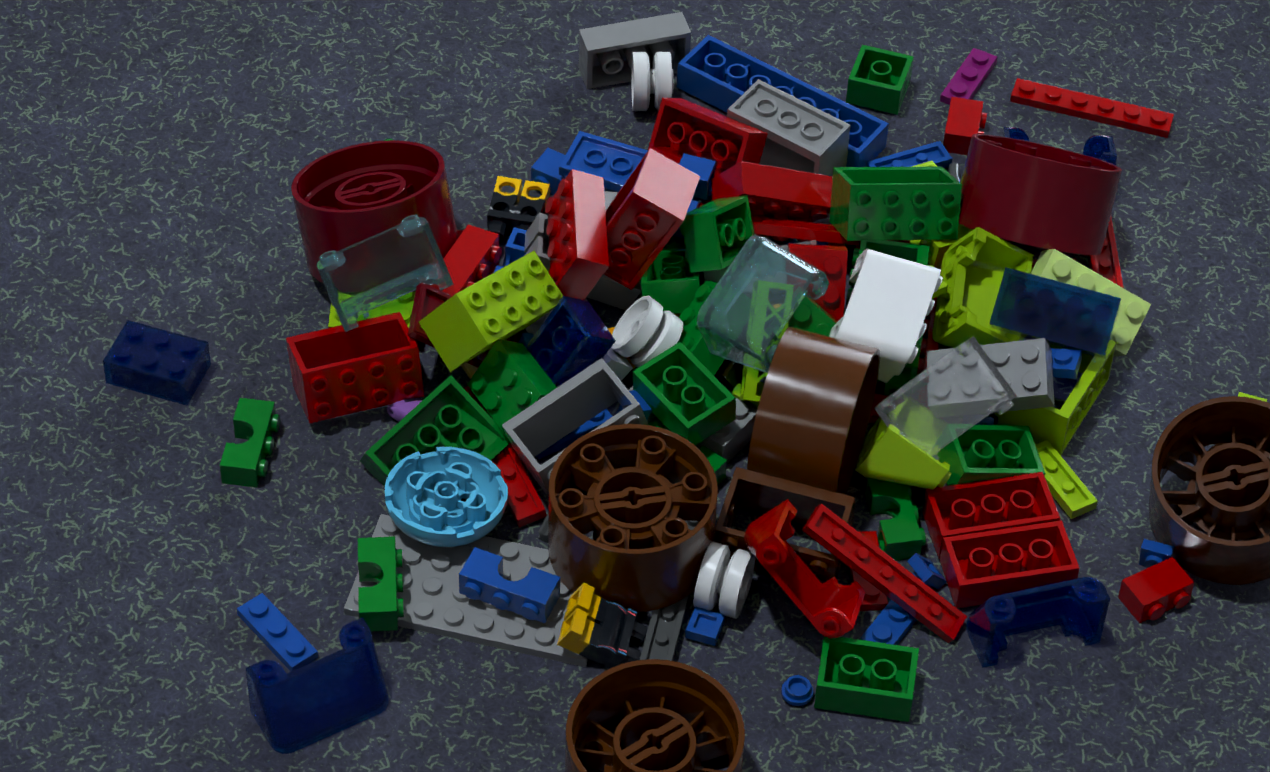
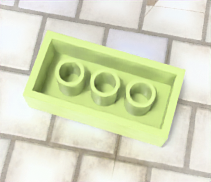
M1056 249L1041 252L1016 301L1048 320L1053 315L1117 342L1114 356H1124L1127 354L1151 306L1147 301Z

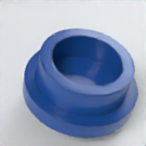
M794 675L783 683L781 694L787 703L794 706H802L812 699L813 687L806 677Z

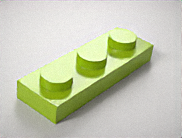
M1048 440L1036 444L1046 473L1044 477L1051 495L1070 519L1096 509L1097 499Z

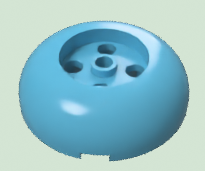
M436 447V452L421 455L419 451L412 453L393 467L385 483L386 507L396 526L412 539L437 547L462 546L487 535L501 520L508 499V486L502 478L501 470L498 466L479 453L457 447Z

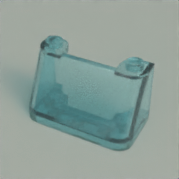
M418 215L408 216L401 221V224L337 252L335 250L328 251L319 257L320 260L316 264L335 314L345 332L359 326L357 318L361 314L364 318L370 316L369 310L415 291L416 286L421 282L428 285L437 284L440 290L454 285L428 221L424 217H418Z
M752 235L698 312L697 325L710 354L768 373L774 353L780 342L779 334L804 297L807 296L813 300L819 299L826 293L829 281L826 274L815 266L765 237Z

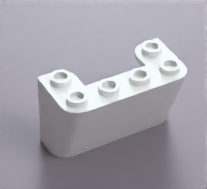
M865 249L857 258L849 280L855 283L844 316L832 327L829 337L879 349L880 367L878 379L887 383L894 375L899 376L905 364H911L918 353V348L915 345L925 332L927 326L924 323L925 316L929 315L935 303V300L932 299L933 293L939 289L942 283L941 269Z

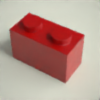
M951 96L943 142L948 153L967 155L972 135L984 134V131H979V128L985 129L987 113L982 112L984 101Z
M1171 557L1123 579L1118 598L1140 624L1148 619L1156 620L1165 611L1174 607L1177 609L1184 607L1191 599L1194 581L1178 562Z

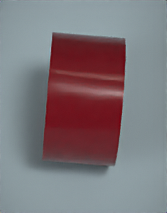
M973 134L961 179L959 224L970 229L980 227L999 238L1034 247L1056 249L1060 252L1099 255L1102 253L1122 169L1094 157L1044 144L996 135Z
M399 140L374 141L352 145L312 161L295 176L292 182L291 191L308 270L314 278L324 284L345 289H376L412 281L436 270L458 239L445 163L441 154L427 145Z

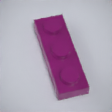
M973 48L941 93L940 102L950 105L951 96L972 100L996 65L998 56Z

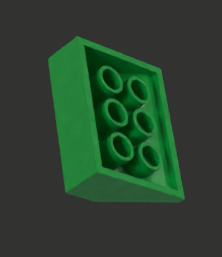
M450 375L367 450L360 462L385 486L386 479L393 467L412 453L419 451L421 455L436 452V447H457L474 451L492 460L510 441L488 413Z

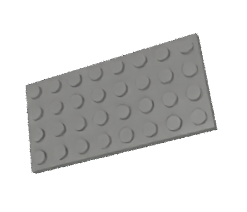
M380 515L372 537L395 536L396 549H402L403 567L396 569L397 574L403 573V592H397V599L403 598L404 617L398 618V626L586 667L588 658L557 645L561 627L565 621L564 616L568 601L573 594L561 581L560 597L546 623L526 619L517 613L498 609L494 605L470 599L459 593V573L474 547L502 556V578L509 581H518L525 578L531 567L556 575L551 565L548 549L487 536L457 547L431 546L418 542L403 533L389 515ZM359 570L344 606V614L359 617L358 587H372L378 584L372 581L359 582Z

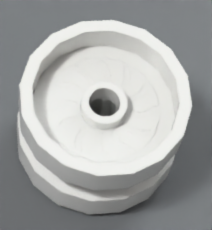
M632 52V110L647 111L650 103V94H653L654 107L659 111L662 98H672L674 90L671 52H656L653 58V69H650L649 56L646 52Z
M643 296L636 300L619 319L611 335L610 346L621 356L630 357L632 364L639 368L677 344L683 330V321L671 311H663V306L652 297Z
M711 542L699 570L694 592V607L711 611L719 601L721 614L735 619L738 618L752 582L755 566V556L753 553L738 549L730 559L728 545Z

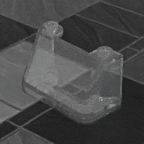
M973 336L879 402L873 409L886 427L892 424L900 430L899 434L936 460H939L940 457L937 453L989 414L997 411L1001 415L1015 405L1012 399L1017 395Z

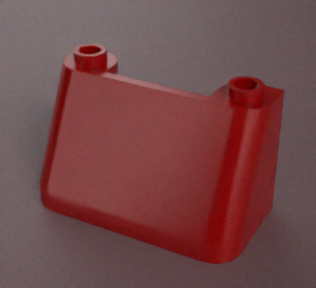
M787 499L751 522L745 532L744 542L818 632L828 638H838L854 628L865 590L857 581L852 582L851 585L839 584L835 577H832L823 584L819 581L786 541L794 535L795 529L791 525V520L798 511Z

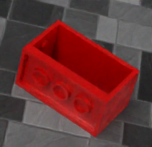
M651 148L647 151L606 209L609 267L604 273L605 276L633 290L683 223L699 182V175Z
M400 312L286 338L293 387L309 423L382 407L405 399L424 397L418 345L414 338L408 336L409 328Z

